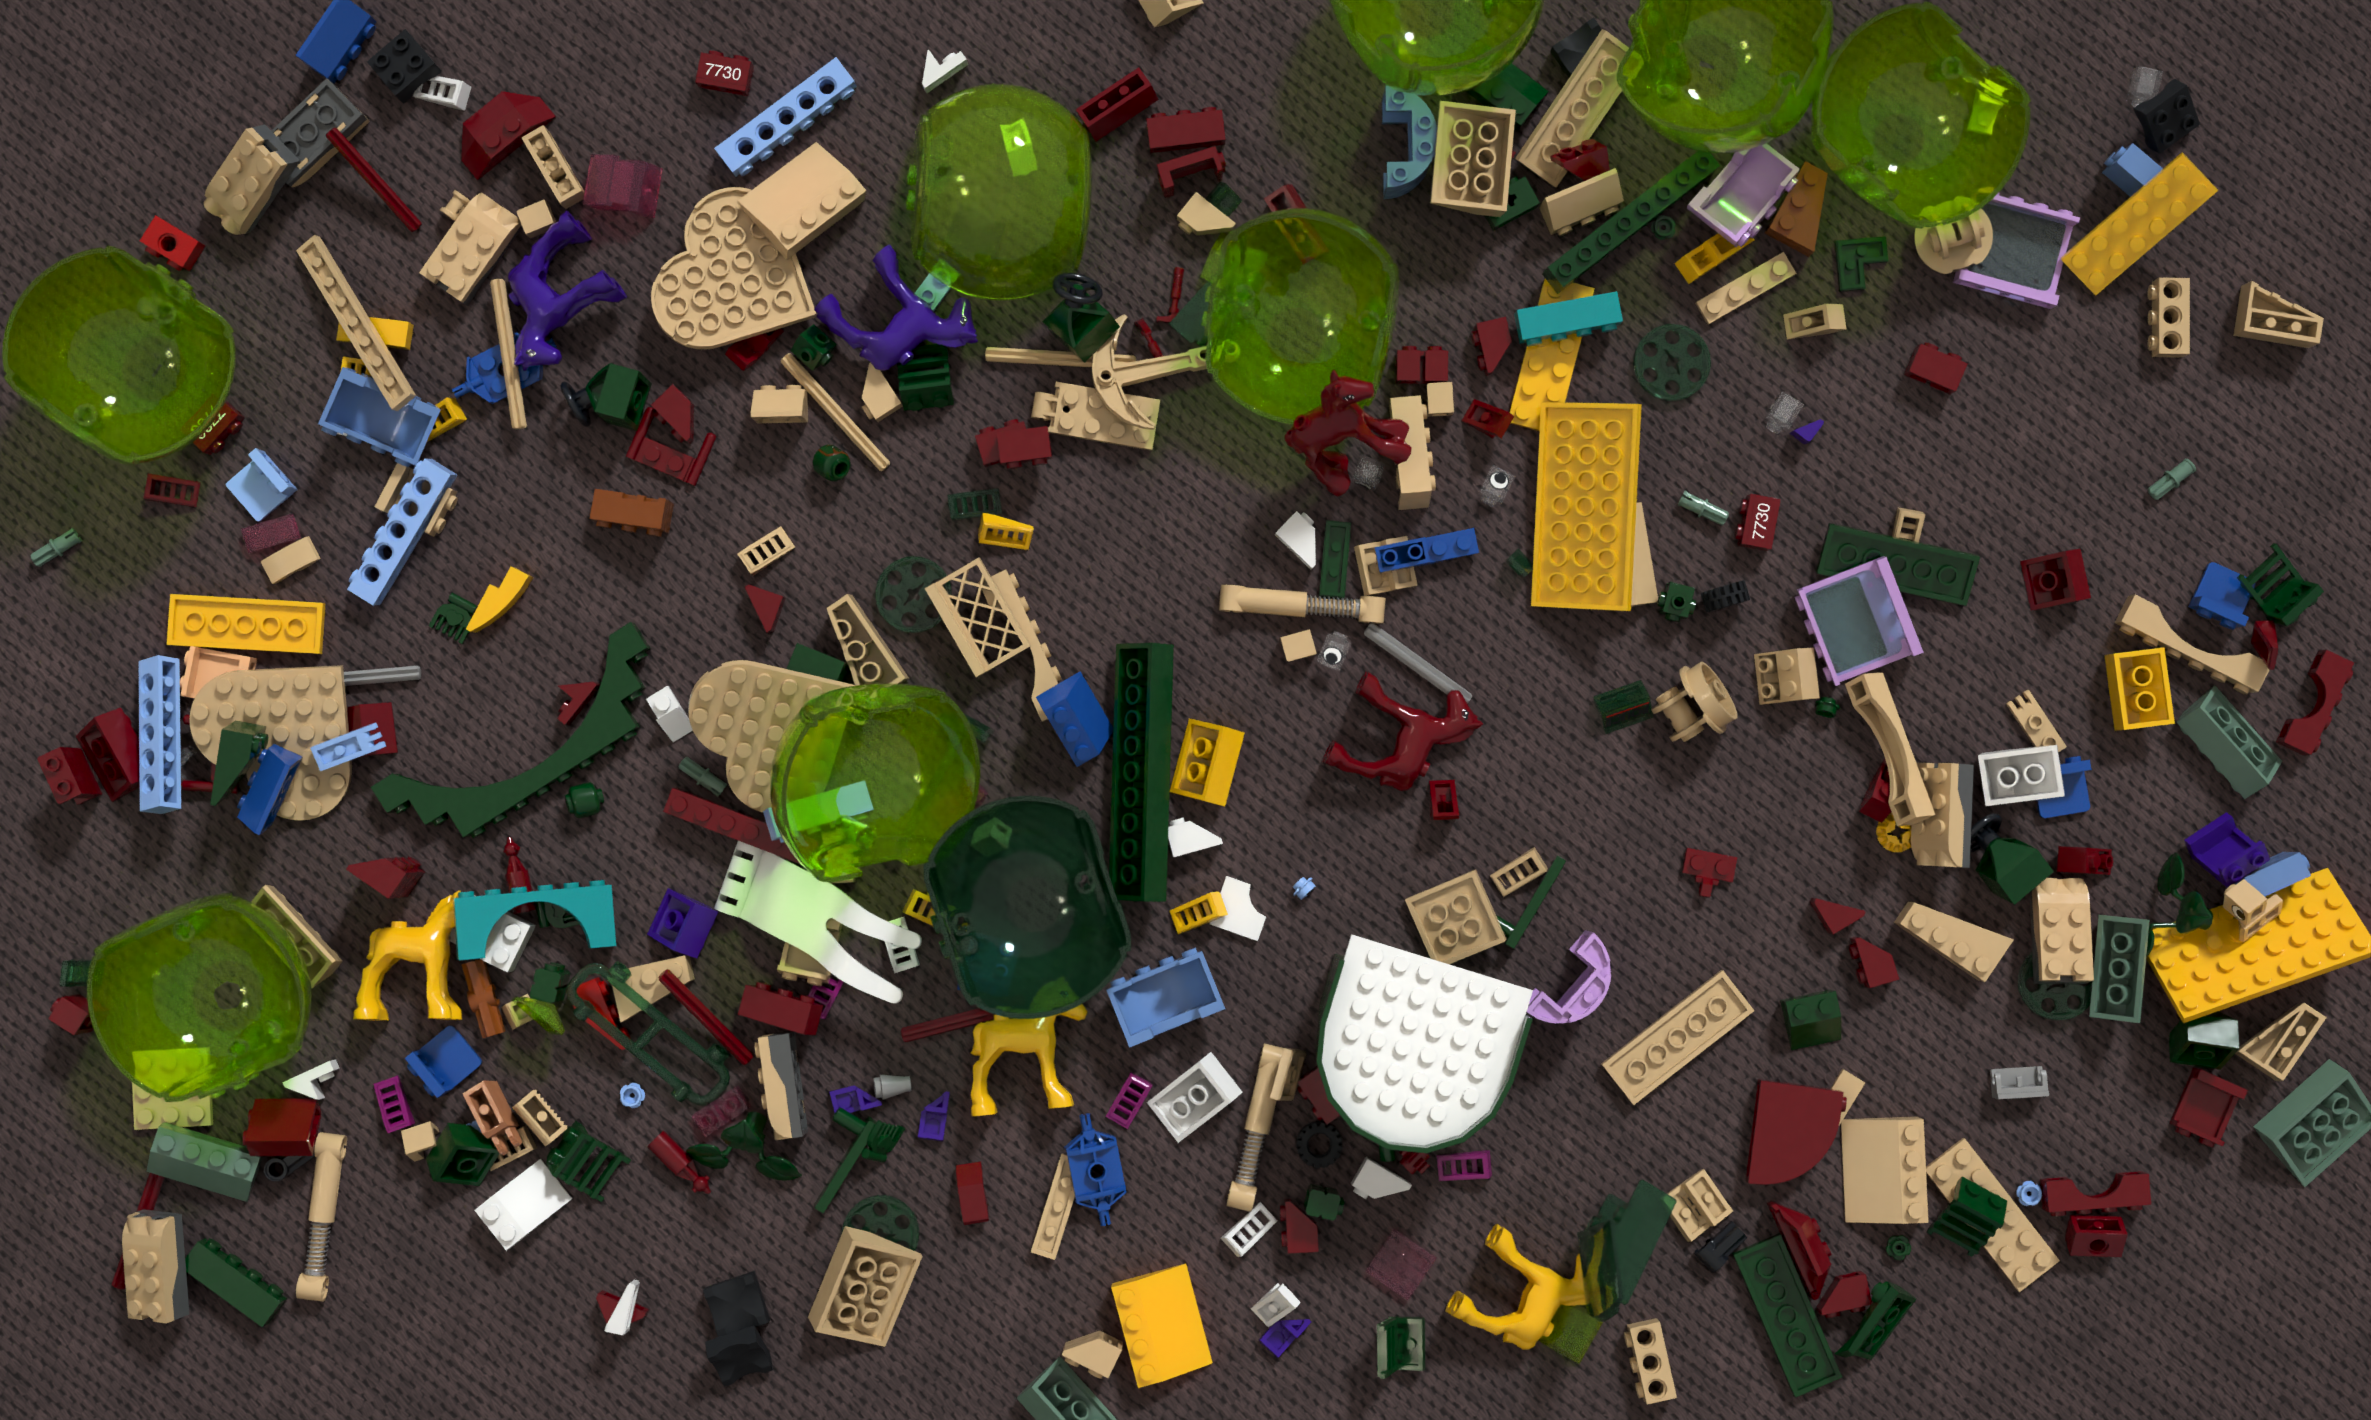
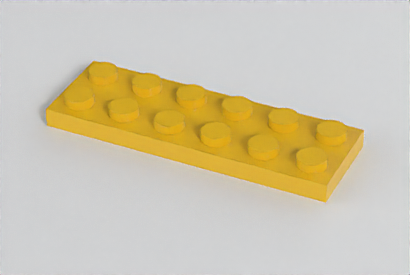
M2182 152L2065 253L2061 260L2096 296L2212 197L2218 189Z
M1544 278L1537 306L1593 296L1595 288L1571 283L1557 294ZM1577 334L1567 335V339L1552 342V339L1549 338L1543 339L1542 344L1526 347L1509 411L1514 416L1510 424L1540 431L1541 402L1565 403L1582 337H1577Z
M170 594L167 645L322 654L326 604Z

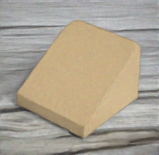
M528 994L501 1007L512 1030L539 1017Z

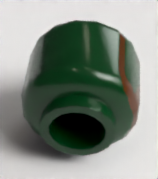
M824 445L818 449L812 462L816 473L829 481L843 479L848 474L851 465L848 454L834 445Z

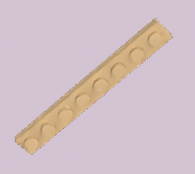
M313 235L296 251L392 410L399 411L416 397V394L321 237Z

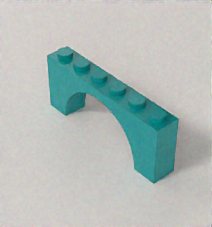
M605 880L589 881L588 887H579V882L563 883L564 889H553V884L537 886V891L527 892V887L511 888V893L501 894V889L485 890V895L474 896V891L458 892L459 898H453L457 960L485 958L488 936L501 916L518 905L537 901L557 905L569 912L582 927L588 948L616 946L612 885H605Z

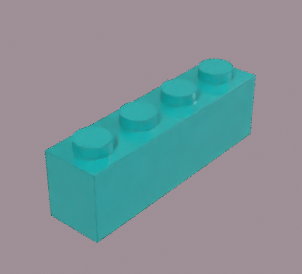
M1617 291L1519 309L1514 313L1519 343H1526L1527 346L1542 344L1543 339L1549 338L1552 339V342L1567 339V335L1570 334L1584 337L1591 335L1592 330L1602 329L1603 333L1617 330V326L1623 322Z

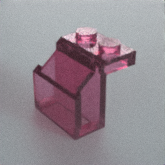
M591 154L583 204L597 210L630 211L644 217L655 218L663 168L640 160H619L620 156Z

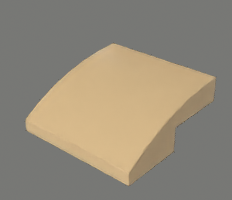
M1407 536L1354 546L1364 596L1417 586L1414 567L1380 573L1375 547L1408 541Z
M1701 1169L1658 1199L1687 1242H1692L1709 1227L1717 1225L1733 1212L1704 1169Z

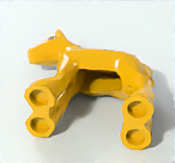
M460 890L453 895L441 899L423 927H407V922L393 921L391 922V927L378 928L371 933L369 952L366 956L371 962L362 972V981L356 997L357 1007L354 1010L353 1019L389 1021L388 1011L380 999L381 984L389 969L400 959L425 964L428 1019L462 1020V1009L450 997L447 986L448 962L451 954L449 936L452 928L455 927L453 898H459L458 892H461Z
M1065 978L1042 988L1030 1009L1028 1017L1009 1019V1014L994 1015V1020L986 1021L985 1023L980 1022L974 1027L972 1032L974 1045L971 1054L980 1057L973 1065L971 1116L998 1113L994 1100L988 1094L987 1077L991 1066L1004 1051L1023 1054L1035 1052L1037 1054L1041 1067L1043 1088L1048 1099V1108L1070 1107L1074 1105L1072 1095L1059 1083L1056 1076L1054 1064L1056 1046L1054 1023L1058 1015H1063L1077 1021L1084 1020L1088 1011L1071 990L1070 984L1066 983Z
M1495 1224L1485 1239V1245L1528 1279V1284L1522 1292L1518 1310L1500 1317L1486 1316L1476 1310L1468 1296L1460 1291H1456L1450 1298L1445 1311L1470 1326L1482 1328L1494 1335L1504 1333L1503 1342L1513 1343L1522 1350H1529L1535 1346L1542 1336L1548 1337L1552 1333L1554 1324L1551 1320L1560 1305L1576 1306L1591 1304L1599 1298L1600 1294H1606L1611 1288L1605 1285V1280L1601 1277L1589 1252H1580L1576 1256L1574 1277L1572 1279L1563 1278L1550 1268L1530 1262L1523 1257L1516 1249L1511 1232Z

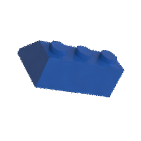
M333 0L295 56L309 68L324 78H328L334 84L336 80H341L346 75V66L350 60H354L359 56L362 50L360 45L365 38L369 39L374 34L377 21L350 0Z
M1081 672L1074 674L1036 696L1042 710L1076 767L1100 754L1114 728Z
M273 744L268 749H263L258 758V763L261 764L258 772L254 771L247 783L250 786L247 795L243 794L237 806L240 809L237 818L257 835L262 834L273 825L303 758L276 744Z

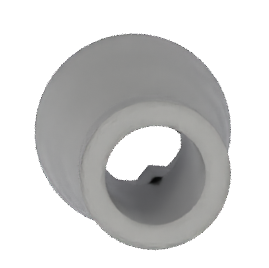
M879 1075V1077L873 1078L875 1098H882L884 1100L911 1091L910 1076Z

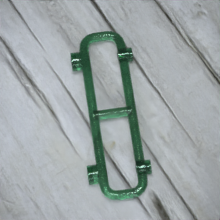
M616 961L610 969L602 964H588L570 980L566 993L568 1000L576 1007L573 1011L574 1015L583 1022L587 1018L591 1019L674 1089L671 1091V1094L677 1101L683 1102L687 1099L695 1105H709L726 1090L730 1082V1074L723 1063L729 1058L728 1052L718 1043H714L708 1050L704 1049L625 982L632 974L624 964ZM595 973L602 976L654 1020L653 1024L635 1042L597 1012L589 1001L583 1000L578 996L577 988L589 975ZM662 1028L719 1074V1082L708 1094L703 1096L696 1094L688 1083L679 1080L643 1050Z

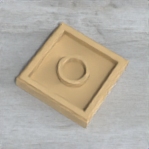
M1284 1048L1270 1095L1271 1099L1278 1101L1294 1100L1297 1082L1307 1054L1306 1051Z

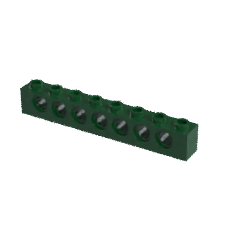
M1705 146L1553 262L1542 275L1556 293H1560L1711 176L1720 167V164Z

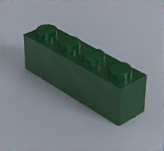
M210 1238L198 1241L185 1258L186 1272L261 1327L268 1325L287 1300L282 1295L284 1293L283 1290L275 1284H270L269 1286L262 1280L263 1276L254 1269L247 1270L241 1265L242 1260L236 1255L224 1253L220 1250L222 1246L217 1241Z

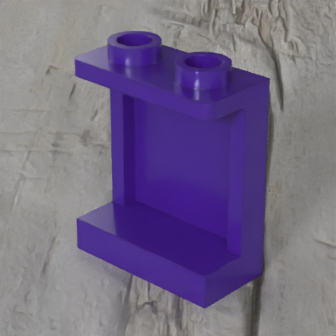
M2227 812L2184 840L2192 859L2227 888L2270 860L2265 844L2262 841L2255 843L2236 828L2233 817Z

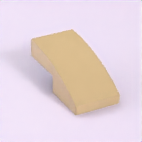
M308 536L275 552L262 560L261 564L271 583L276 584L296 571L309 567L321 558Z

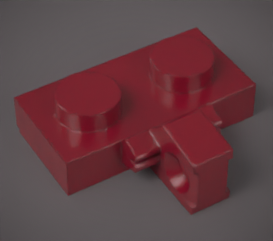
M1686 848L1682 873L1695 875V882H1700L1699 896L1710 898L1713 885L1718 886L1719 880L1733 882L1737 857Z

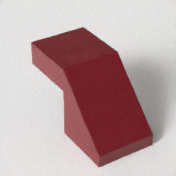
M780 328L773 330L774 333L770 336L763 333L738 341L728 348L725 355L741 370L745 371L759 360L784 331Z
M981 1162L956 1165L957 1188L963 1224L988 1222V1203L984 1189Z

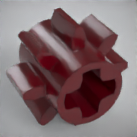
M1400 1151L1403 1158L1399 1162L1412 1175L1417 1170L1423 1174L1430 1167L1426 1162L1431 1157L1428 1153Z

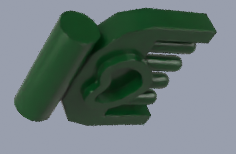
M451 593L448 602L452 604L440 606L433 616L429 627L434 628L440 615H442L435 629L437 631L440 630L443 622L447 619L442 633L445 634L449 626H451L448 637H451L456 627L460 626L454 636V640H458L464 627L467 628L472 618L470 614L473 615L478 606ZM465 629L458 642L463 644L470 631Z
M535 902L540 928L548 927L550 924L555 928L580 925L578 921L565 923V921L575 919L572 915L564 917L565 914L569 913L565 909L547 902Z
M878 1120L867 1141L869 1149H863L862 1157L873 1161L885 1162L887 1159L886 1153L895 1147L905 1128L900 1125L886 1124Z

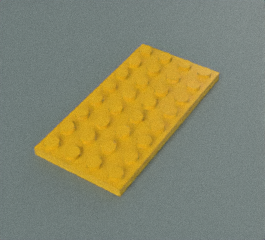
M1541 402L1531 606L1631 611L1642 404Z
M2328 868L2311 873V876L2265 896L2268 900L2271 896L2277 894L2283 900L2281 913L2245 942L2239 940L2238 920L2223 908V905L2210 909L2213 913V921L2207 930L2197 928L2187 934L2179 933L2176 927L2152 930L2154 933V945L2146 959L2183 1023L2371 957V935Z

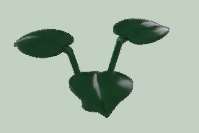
M2178 853L2172 854L2162 866L2157 887L2160 894L2168 896L2171 893L2172 896L2181 901L2180 910L2178 911L2179 915L2177 916L2176 923H2151L2149 925L2146 957L2150 954L2154 945L2153 929L2176 927L2179 933L2187 934L2197 928L2207 930L2213 921L2212 911L2206 908L2203 898L2198 892L2191 891L2185 897L2178 894L2177 889L2182 886L2184 881V866Z
M749 1112L746 1119L722 1131L721 1139L729 1145L726 1150L720 1151L718 1147L710 1144H698L688 1147L686 1150L695 1161L713 1169L727 1167L729 1160L725 1156L733 1148L750 1153H759L761 1161L756 1163V1168L764 1176L782 1181L802 1177V1174L788 1160L777 1156L765 1157V1135L763 1130L767 1118L758 1112Z

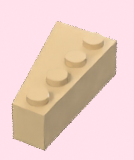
M1421 395L1390 398V419L1396 418L1408 423L1409 431L1405 442L1411 446V454L1407 461L1398 464V468H1396L1397 489H1400L1398 508L1399 510L1429 508L1431 493L1436 490L1435 476H1430L1429 467H1433L1432 451L1427 452L1426 443H1430L1429 428H1424V419H1427V406L1422 404Z
M846 594L827 608L863 707L871 706L910 679L853 595Z
M1907 902L1894 921L1900 928L1976 980L1986 982L2014 940L1915 902Z

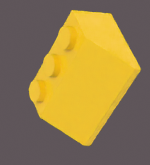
M2164 647L2104 655L2115 731L2175 724Z
M1189 718L1169 792L1225 807L1245 733L1225 726Z

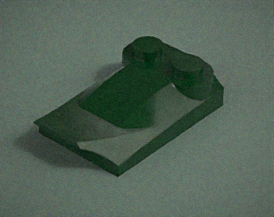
M1888 1281L1877 1283L1871 1291L1872 1303L1867 1309L1857 1332L1835 1355L1844 1358L1859 1356L1872 1360L1916 1301V1298L1894 1283Z

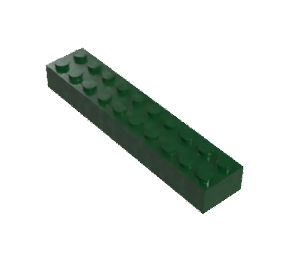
M1116 644L1108 900L1166 902L1174 645Z

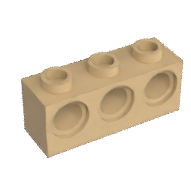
M544 125L522 137L523 142L554 195L565 209L588 197L551 133Z
M2158 278L2152 281V285H2149L2148 299L2152 300V310L2148 313V324L2152 325V335L2148 338V349L2152 351V357H2184L2190 354V278ZM2164 287H2168L2172 291V298H2167L2164 295ZM2164 312H2167L2171 315V324L2167 323L2164 320ZM2165 337L2171 340V349L2165 347L2163 342Z
M1655 1318L1628 1324V1332H1624V1338L1627 1348L1632 1347L1634 1357L1629 1358L1632 1372H1637L1639 1382L1635 1383L1638 1398H1643L1647 1405L1677 1398L1660 1321ZM1643 1330L1649 1331L1648 1340L1638 1342L1637 1336L1639 1332ZM1647 1356L1655 1357V1363L1651 1367L1643 1366V1360ZM1659 1381L1661 1383L1660 1389L1655 1393L1649 1392L1650 1383Z

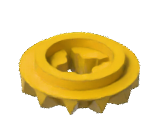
M1891 812L1882 823H1878L1876 829L1877 839L1886 850L1903 852L1911 848V825L1898 826L1899 828L1908 829V831L1900 834V842L1897 836L1888 835L1887 833L1895 830L1896 825Z

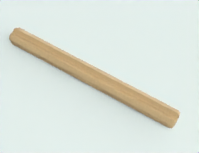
M503 279L491 280L490 285L511 425L513 429L518 430L526 428L527 424L518 366L514 365L516 351L506 284Z
M987 347L985 351V359L990 362L1092 367L1093 355L1084 363L1073 352L997 347ZM1114 354L1116 364L1136 361L1134 355Z
M791 353L785 355L781 359L784 367L881 472L890 465V461Z

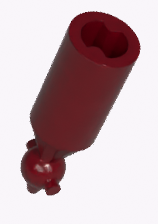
M507 837L503 850L509 857L507 874H505L508 892L511 893V888L527 887V892L532 891L528 870L524 868L517 857L520 847L511 837ZM535 902L524 903L512 908L513 914L536 910Z
M662 1131L647 1146L676 1176L693 1181L694 1188L692 1191L694 1193L699 1191L709 1194L711 1192L708 1186L710 1178L707 1175L705 1177L698 1176L693 1159L665 1131Z

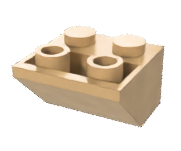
M1797 648L1754 654L1760 705L1820 698L1814 648Z
M1097 1331L1066 1342L1063 1347L1062 1356L1066 1357L1065 1361L1075 1367L1082 1365L1088 1368V1373L1102 1379L1103 1376L1109 1378L1122 1351L1123 1342L1102 1331Z

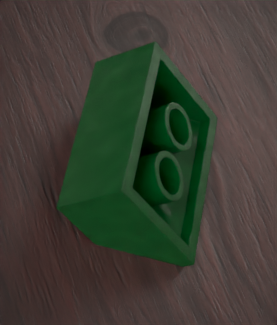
M1490 46L1476 58L1458 84L1461 89L1484 106L1516 110L1514 129L1519 131L1549 92Z

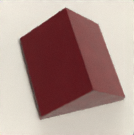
M392 702L359 704L347 707L349 732L376 722L378 728L369 731V733L372 735L381 732L382 737L373 740V742L377 744L384 741L386 744L384 748L357 758L398 753Z

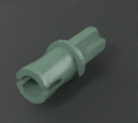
M2185 458L2171 471H2165L2164 476L2148 488L2149 495L2154 500H2158L2172 488H2178L2181 481L2196 471L2195 465Z
M1684 491L1678 503V506L1698 514L1697 517L1703 516L1719 525H1724L1729 516L1727 511L1709 503L1708 499L1702 500L1687 491Z
M71 528L56 539H49L50 543L30 555L31 560L37 567H40L58 555L62 557L64 555L63 552L82 542V539L78 537L76 530Z
M685 757L679 764V769L697 781L696 785H702L717 797L720 796L728 785L709 772V768L705 770L689 757Z

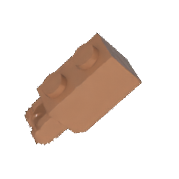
M483 1080L462 1093L482 1134L487 1139H492L500 1154L504 1156L509 1151L503 1137L505 1134H507L513 1146L517 1148L521 1145L522 1140L516 1129L519 1124L497 1081Z

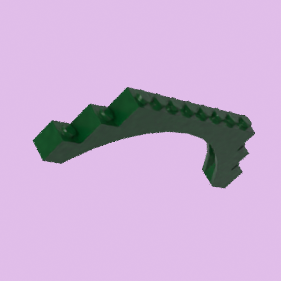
M629 622L609 635L605 673L593 705L582 724L567 742L536 767L508 780L486 786L466 788L429 785L400 774L392 773L373 785L371 789L387 813L396 812L397 815L410 808L409 803L411 802L425 825L434 824L435 827L448 820L446 815L449 814L463 837L471 836L474 839L486 832L484 827L492 822L494 825L499 824L508 818L506 813L513 808L516 811L521 810L529 804L528 799L535 794L537 797L543 796L551 790L549 786L554 782L558 781L559 784L565 782L573 776L571 772L579 767L581 770L587 768L594 763L593 757L600 753L602 756H605L616 749L615 743L620 740L627 742L637 735L636 730L641 727L625 704V701L628 700L631 703L642 696L641 691L645 689V686L630 662L638 663L648 656L646 652L651 649L633 622Z

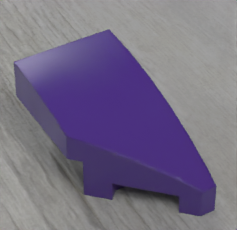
M855 1085L829 1091L834 1113H836L839 1107L852 1113L882 1105L880 1100Z
M944 1092L942 1096L924 1107V1110L921 1112L918 1138L944 1141L950 1092Z
M1309 1319L1277 1321L1258 1341L1276 1358H1279L1294 1339L1301 1335L1311 1321Z

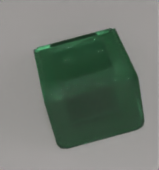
M1221 181L1205 198L1227 217L1243 201L1226 183Z
M1517 549L1506 559V563L1521 578L1526 577L1533 570V563L1520 549Z

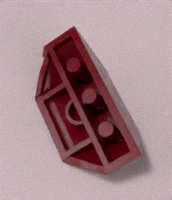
M502 91L463 122L461 161L473 176L479 180L524 143L522 140L523 136L542 125L546 126L556 116L540 97Z
M1772 1201L1768 1202L1767 1205L1809 1297L1813 1300L1818 1299L1831 1267L1828 1257L1832 1254L1825 1241L1821 1242L1817 1234L1821 1232L1815 1218L1811 1219L1808 1215Z

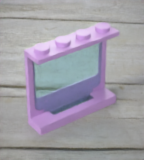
M1994 190L1981 191L1976 195L1974 204L1978 205L1986 213L1991 222L1993 230L1991 249L1983 262L1979 263L1982 265L1981 269L1975 264L1964 270L1960 269L1955 273L1953 283L2048 309L2054 308L2059 300V295H2055L2064 263L2061 257L2067 251L2072 228L2079 223L2080 217L2073 216V212L2068 210H2050L2048 205L2042 203H2034L2033 205L2024 203V199L2020 197L1999 196V192ZM2034 279L2038 280V284H2034Z
M1882 556L1797 589L1799 596L1794 598L1799 610H1805L1808 619L1804 620V624L1808 634L1814 633L1817 643L1813 644L1818 659L1823 657L1826 667L1822 669L1827 682L1833 681V684L1837 686L1844 680L1904 657L1924 653L1887 557Z

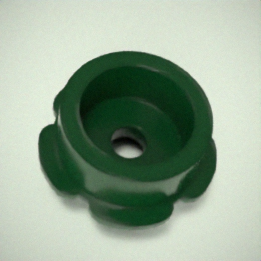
M1660 215L1652 222L1651 231L1659 240L1670 239L1675 234V221L1668 216ZM1661 226H1665L1666 229L1662 230Z
M1821 697L1819 701L1815 702V713L1819 716L1833 718L1836 716V711L1840 709V706L1835 704L1836 700L1833 698Z
M1903 1235L1891 1236L1887 1241V1254L1890 1257L1893 1256L1895 1260H1903L1911 1252L1908 1238ZM1897 1245L1901 1246L1900 1250L1896 1249Z

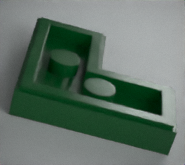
M1886 236L1837 240L1834 242L1839 292L1866 289L1863 264L1888 262Z

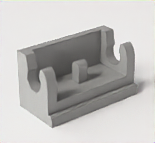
M2042 1066L1990 1069L1992 1098L2012 1099L2049 1096L2046 1070H2042Z

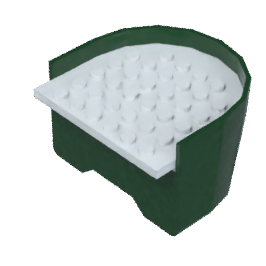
M1351 934L1345 956L1334 954L1319 1004L1316 1062L1328 1101L1353 1131L1389 1150L1430 1153L1465 1142L1496 1116L1514 1082L1533 1020L1526 1015L1533 990Z

